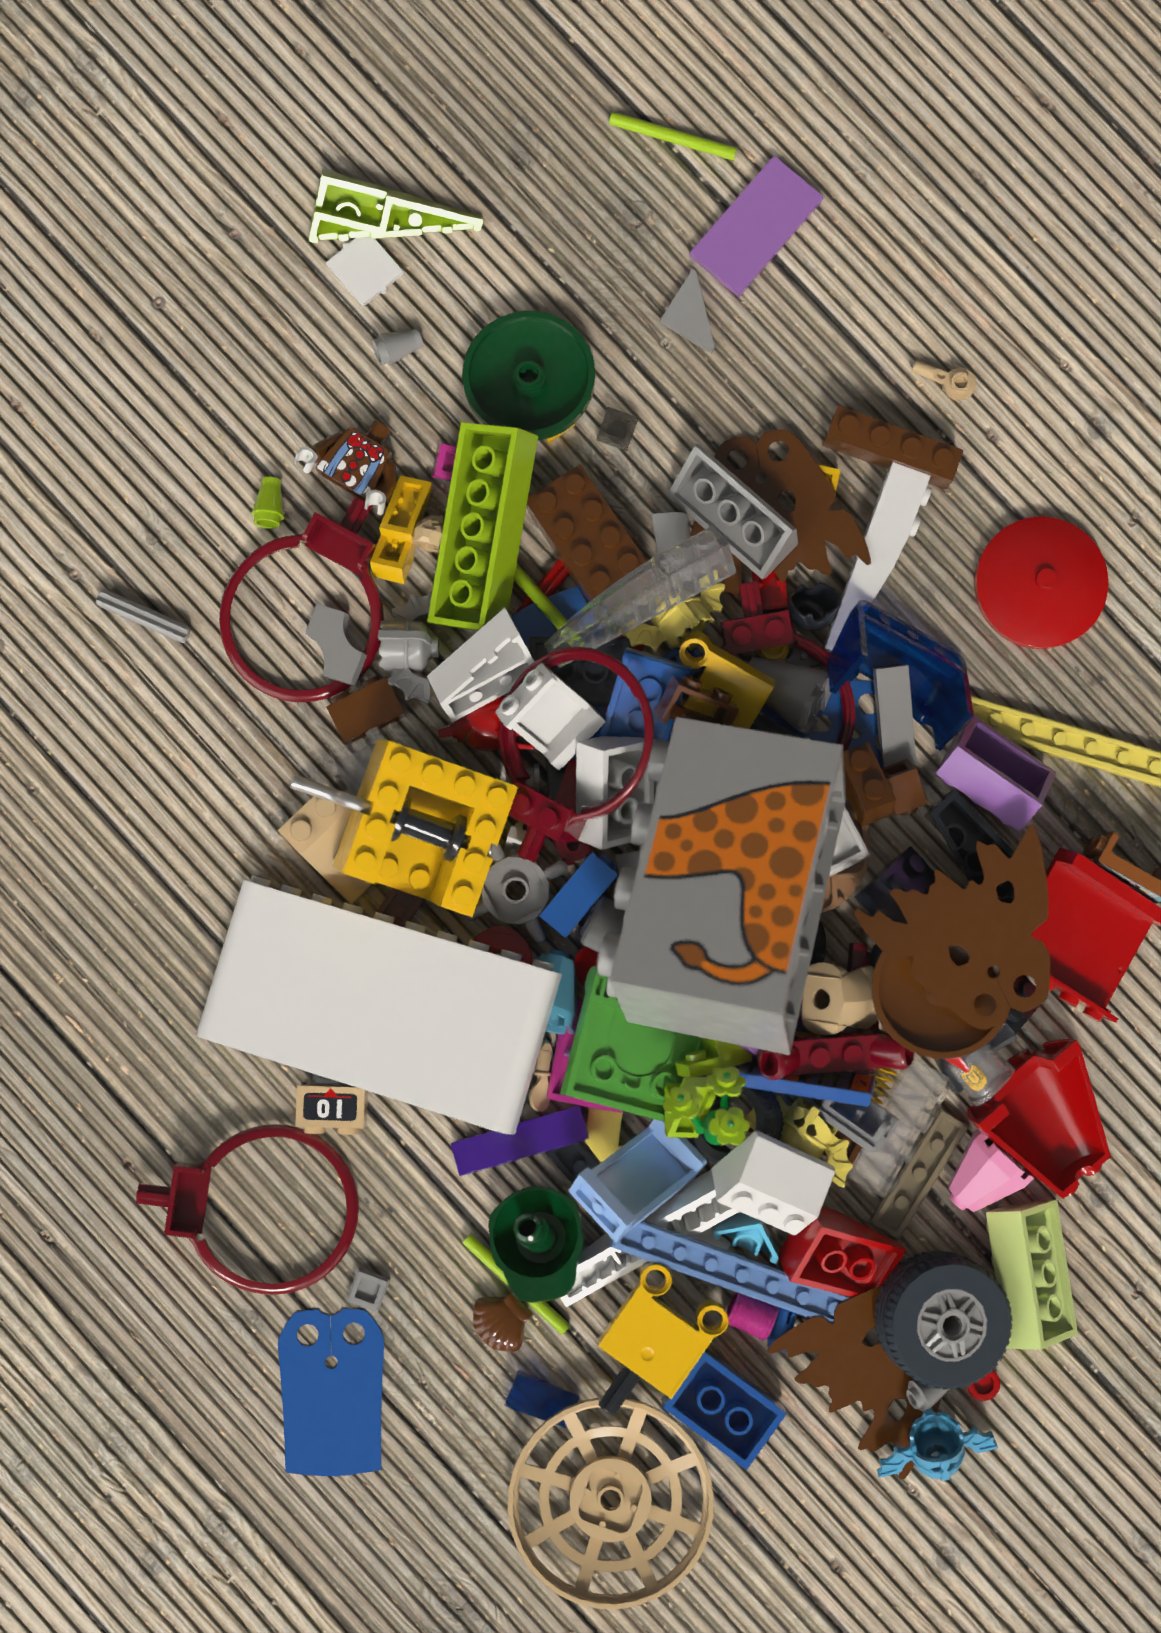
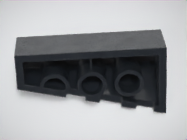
M956 790L948 792L924 815L942 834L969 882L972 880L980 885L984 880L983 870L976 849L978 841L987 846L995 844L1007 858H1011L1014 854V850ZM1005 881L997 886L996 892L999 901L1012 903L1015 898L1013 884L1010 881Z

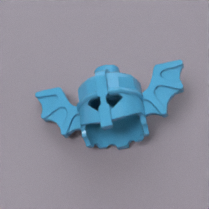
M932 1409L924 1410V1414L913 1422L910 1430L909 1446L903 1448L895 1446L894 1452L889 1457L879 1459L881 1467L877 1469L879 1478L900 1473L907 1462L912 1460L920 1473L931 1479H940L942 1482L950 1480V1476L958 1471L965 1457V1447L973 1449L975 1453H981L997 1449L998 1445L996 1440H994L992 1431L981 1433L975 1426L970 1431L962 1433L959 1422L949 1414L944 1412L937 1413Z

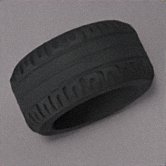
M742 1087L741 1093L749 1099L755 1110V1131L757 1130L780 1141L782 1137L781 1131H783L784 1126L782 1120L784 1119L776 1096L772 1091ZM716 1095L709 1112L720 1108L721 1096ZM699 1134L698 1138H693L699 1151L715 1164L732 1151L726 1145H712L708 1143L703 1134Z

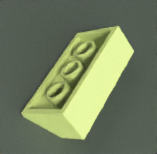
M1057 1199L1008 1205L986 1212V1228L991 1243L992 1265L995 1269L998 1283L1002 1285L1003 1290L1007 1294L1006 1298L1009 1299V1306L1012 1311L1010 1313L1013 1321H1011L1013 1326L1010 1330L1012 1334L1011 1338H1009L1010 1343L1006 1348L1042 1350L1077 1335L1078 1330Z

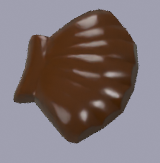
M510 1290L505 1297H481L475 1300L473 1326L479 1337L490 1348L498 1351L513 1352L521 1348L525 1322L534 1314Z

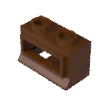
M685 674L682 679L672 676L654 711L659 720L666 724L669 718L675 720L676 717L732 726L739 708L732 700L733 695L718 687H714L711 692L702 688L703 683ZM681 691L718 706L714 717L711 718L677 704L676 701Z

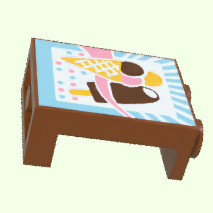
M1115 831L1099 834L1096 838L1092 836L1082 852V854L1086 855L1087 859L1151 902H1161V867L1155 868L1153 874L1150 875L1113 854L1112 849L1120 836Z

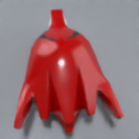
M501 696L456 720L454 723L439 729L438 733L442 742H463L480 751L500 750V719L495 711L507 696ZM515 731V736L517 740L521 736ZM517 742L518 749H535L531 744Z

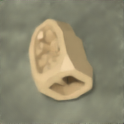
M430 515L421 519L415 525L411 542L420 549L439 554L445 517L442 515Z

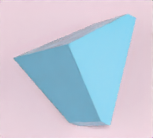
M739 1212L713 1226L712 1235L714 1239L719 1240L721 1234L734 1239L732 1246L743 1247L751 1251L755 1256L758 1255L759 1250L769 1253L770 1262L777 1263L778 1249L767 1223Z

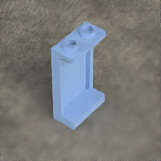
M653 1120L645 1130L591 1170L588 1167L581 1172L569 1189V1192L606 1233L617 1242L693 1181L703 1169L707 1160L701 1155L698 1148L693 1146L686 1138L666 1137L665 1122Z

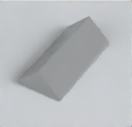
M696 444L693 447L667 496L763 580L798 545L796 528L701 445Z

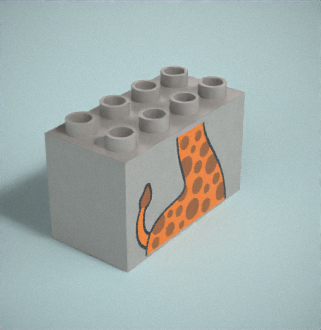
M676 717L670 741L655 739L652 745L648 763V779L658 781L654 804L640 802L635 811L631 839L633 844L641 845L640 862L638 869L623 867L619 874L615 892V908L625 910L621 935L605 934L599 952L598 974L608 977L607 995L617 998L626 1021L629 1023L790 1055L846 803L843 745Z

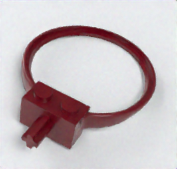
M355 497L340 525L315 512L303 534L284 536L260 546L239 565L230 578L221 600L219 614L222 643L236 671L244 680L262 693L283 701L305 703L330 698L352 686L335 681L329 685L312 690L284 689L265 681L254 673L235 647L230 627V611L238 585L248 571L262 559L279 551L299 548L300 542L306 543L305 547L362 577L359 580L364 587L369 601L371 629L368 643L363 652L367 656L358 680L374 661L381 641L378 640V630L382 629L380 628V623L384 621V608L379 589L370 572V561L376 545L357 535L372 508L370 505L367 510L364 509L365 501Z
M758 581L739 584L744 617L720 621L723 635V644L720 648L733 655L793 644L794 640H797L794 645L795 647L811 654L829 672L834 673L833 678L840 692L843 707L842 727L836 744L843 745V751H846L854 732L856 710L852 688L843 669L825 649L792 630L789 610L764 613ZM703 666V668H702V670L700 671V673H699L697 679H698L699 676L701 675V673H702L703 669L705 668V666Z
M569 647L548 653L523 671L508 695H511L522 684L525 676L530 671L536 669L541 662L549 669L560 663L572 660H589L606 666L621 677L640 704L644 720V744L639 763L629 781L615 795L599 804L583 807L581 814L573 813L574 810L538 792L536 788L530 787L525 782L530 779V776L522 762L515 731L508 729L500 720L499 747L502 763L512 785L518 787L508 815L528 825L526 834L517 852L522 859L536 862L546 836L557 842H578L586 821L608 815L619 808L636 789L647 768L653 745V718L648 698L640 682L630 669L615 657L600 650L585 647Z
M261 1125L243 1130L222 1142L202 1163L178 1162L174 1165L171 1187L139 1183L136 1192V1204L168 1207L164 1235L189 1238L198 1256L216 1276L242 1290L265 1295L296 1292L315 1284L328 1275L348 1251L358 1223L359 1201L357 1188L344 1159L328 1142L316 1134L304 1133V1129L289 1125ZM268 1137L294 1139L320 1152L336 1170L346 1197L345 1226L333 1252L324 1263L311 1273L284 1283H261L235 1274L214 1255L206 1239L200 1240L199 1234L203 1233L212 1167L214 1168L227 1154L237 1147L253 1140Z

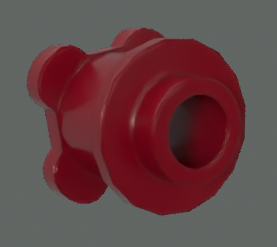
M554 840L555 848H557L558 853L563 858L562 861L568 866L574 865L576 861L582 860L584 857H589L593 850L592 846L578 841L579 849L570 851L567 848L568 842H557Z

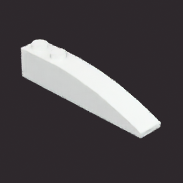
M895 462L889 467L863 537L870 553L871 564L866 565L858 556L855 558L841 597L839 611L831 624L823 649L828 653L855 625L876 597L894 568L908 537L915 536L921 518L916 517L919 506H926L932 491V487L927 486L930 475Z
M712 1170L691 1181L644 1220L683 1235L694 1237L739 1211L716 1201ZM606 1233L582 1251L578 1258L577 1277L573 1290L565 1297H562L561 1300L567 1307L649 1261L610 1247L611 1237Z

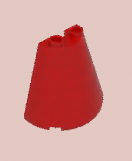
M1058 1039L1045 1042L1042 1045L1044 1047L1043 1050L1030 1053L1026 1049L1009 1058L986 1076L987 1083L984 1084L982 1089L973 1091L969 1098L972 1107L967 1108L968 1117L974 1126L1061 1199L1077 1191L1080 1185L1078 1180L1082 1175L1091 1176L1100 1171L1102 1165L1111 1158L1080 1044L1075 1039Z

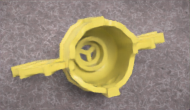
M712 568L697 578L700 598L695 597L689 589L670 590L669 587L663 588L653 598L656 605L653 608L650 619L654 626L647 625L633 617L617 627V634L629 638L632 647L638 644H645L656 652L663 642H667L670 647L681 648L683 640L690 634L686 633L687 628H691V633L702 632L706 621L709 624L716 622L710 613L722 611L719 597L725 590V585L718 580L716 569ZM691 643L687 647L692 651L697 648V644Z
M777 1096L776 1100L779 1101L784 1119L782 1120L784 1126L783 1131H781L782 1137L780 1141L820 1159L825 1151L827 1163L835 1168L832 1182L844 1188L846 1186V1176L853 1168V1164L847 1157L849 1141L838 1139L835 1136L838 1130L818 1116L819 1109L814 1106L811 1108V1105L806 1102L803 1103L802 1098L798 1097L790 1107L785 1104L781 1096ZM753 1107L751 1112L745 1115L743 1119L747 1120L750 1127L755 1130L756 1114Z

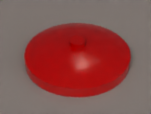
M1030 517L1008 525L986 545L975 569V597L979 610L986 622L1007 641L1030 649L1060 647L1083 635L1099 618L1108 595V571L1103 555L1095 542L1077 526L1053 517Z

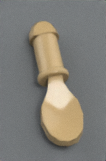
M547 1040L542 1041L537 1058L536 1071L534 1072L538 1079L531 1087L529 1093L530 1105L537 1112L545 1111L550 1103V1099L546 1098L549 1087L548 1076H551L550 1057L552 1046Z

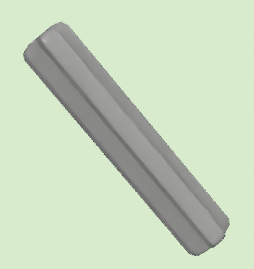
M102 589L96 598V604L99 607L181 643H185L191 631L188 625L106 589Z

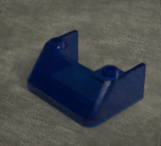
M866 600L858 601L850 611L828 657L829 691L836 694L846 681H853L859 673L874 680L873 668L907 664L909 666L913 718L922 725L927 724L932 727L935 748L941 751L974 715L967 665L964 658L955 649Z

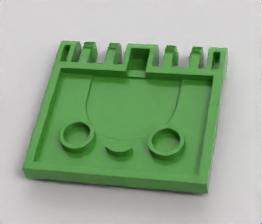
M592 966L588 971L584 985L585 997L560 1094L665 1122V1110L663 1107L665 1085L681 1084L684 1078L677 1075L675 1062L686 1059L685 1054L688 1052L704 1050L702 1037L627 1022L619 1002L616 1001L615 997L607 995L608 977L599 975L598 967Z

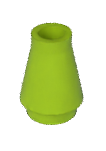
M276 477L262 478L261 487L251 512L252 517H254L253 523L262 528L280 527V522L284 520L281 493L282 481Z

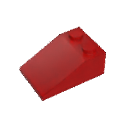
M822 1206L817 1219L797 1235L789 1234L778 1253V1260L790 1282L853 1298L884 1284L885 1279L890 1277V1272H893L894 1268L898 1265L906 1248L904 1245L841 1212Z

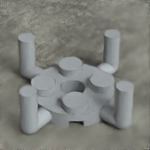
M498 843V846L493 844L490 856L493 858L494 865L489 869L482 889L483 900L477 903L473 917L464 915V917L469 921H475L478 917L490 912L495 918L504 923L514 925L525 923L532 939L537 943H541L545 940L546 934L537 917L545 909L549 899L548 881L565 875L568 871V866L564 861H558L541 869L536 863L520 857L506 858L500 844ZM512 881H520L526 888L525 895L520 900H511L506 895V887Z

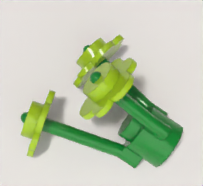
M714 1068L712 1075L706 1077V1086L714 1089V1093L717 1096H721L720 1108L706 1114L703 1121H700L697 1116L699 1113L698 1105L703 1102V1097L700 1093H697V1088L694 1084L687 1083L681 1089L674 1087L670 1091L671 1097L664 1101L663 1107L667 1113L672 1115L674 1120L679 1121L683 1117L690 1119L695 1126V1132L703 1134L705 1140L712 1145H729L730 1143L741 1145L744 1142V1132L749 1130L750 1124L747 1120L743 1119L744 1115L741 1109L732 1107L728 1110L729 1096H739L742 1092V1087L746 1085V1079L740 1076V1071L737 1068Z

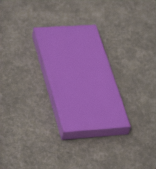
M773 156L691 250L689 257L739 298L821 204L824 196L777 157Z

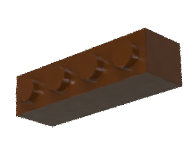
M839 405L834 412L822 445L889 469L891 464L895 462L930 475L928 484L944 490L953 482L964 451Z

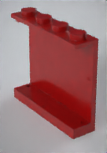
M1059 848L1046 871L1048 919L1039 925L1031 936L1042 941L1050 954L1049 991L1052 992L1053 989L1061 992L1058 998L1071 1006L1077 1007L1078 1004L1083 1006L1084 1010L1082 1013L1097 1022H1101L1102 1018L1116 1023L1119 1018L1112 1015L1111 1010L1107 1009L1106 1006L1151 925L1154 924L1161 927V908L1080 853Z

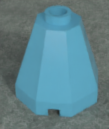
M550 950V953L541 954L537 959L554 964L553 972L562 974L546 1032L565 1034L567 1028L569 1034H575L579 1021L576 967L574 961L569 959L570 955L560 950Z

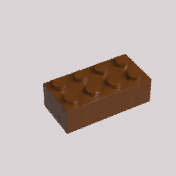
M581 464L528 497L526 507L529 515L598 618L655 583L652 568Z

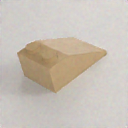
M313 796L278 832L352 905L373 885V883L343 874L332 867L352 809Z

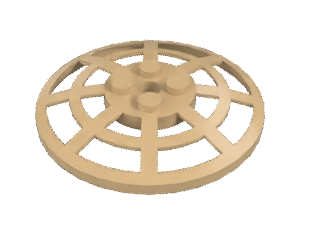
M600 1397L583 1400L563 1408L549 1417L533 1432L521 1449L513 1467L508 1489V1516L511 1533L520 1555L528 1568L544 1585L559 1596L580 1605L597 1609H623L639 1606L657 1599L673 1589L689 1574L701 1557L710 1535L714 1513V1494L709 1470L703 1454L695 1441L676 1420L660 1409L641 1401L626 1398L621 1407L633 1409L627 1428L622 1426H601L585 1430L576 1413L600 1407L598 1405L602 1398ZM648 1414L669 1427L683 1441L689 1453L671 1460L658 1443L647 1435L640 1433L646 1415ZM564 1420L572 1438L556 1450L549 1460L546 1469L526 1464L530 1453L540 1439L554 1425ZM605 1436L623 1438L617 1456L607 1455L598 1457L590 1440ZM636 1442L650 1450L660 1461L661 1465L643 1472L635 1463L630 1461ZM578 1446L586 1464L577 1472L575 1477L556 1472L563 1458ZM694 1466L697 1467L703 1492L700 1523L680 1515L682 1491L677 1473ZM521 1478L541 1482L539 1508L543 1525L525 1535L521 1525L518 1507ZM665 1478L669 1479L672 1493L670 1511L652 1504L650 1485ZM550 1486L570 1491V1510L554 1519L552 1518L549 1504ZM607 1490H614L620 1495V1501L614 1507H607L600 1500L601 1495ZM647 1519L665 1524L658 1538L648 1548L643 1550L636 1533L643 1527ZM576 1523L584 1533L590 1536L585 1554L572 1547L562 1537L560 1531ZM676 1529L695 1537L691 1548L681 1562L669 1574L657 1581L649 1560L665 1548ZM550 1538L563 1555L574 1563L581 1565L575 1587L565 1583L551 1573L537 1558L532 1548ZM622 1540L631 1556L619 1560L598 1559L603 1542H618ZM636 1568L645 1588L622 1594H597L588 1591L594 1570L599 1572H620Z

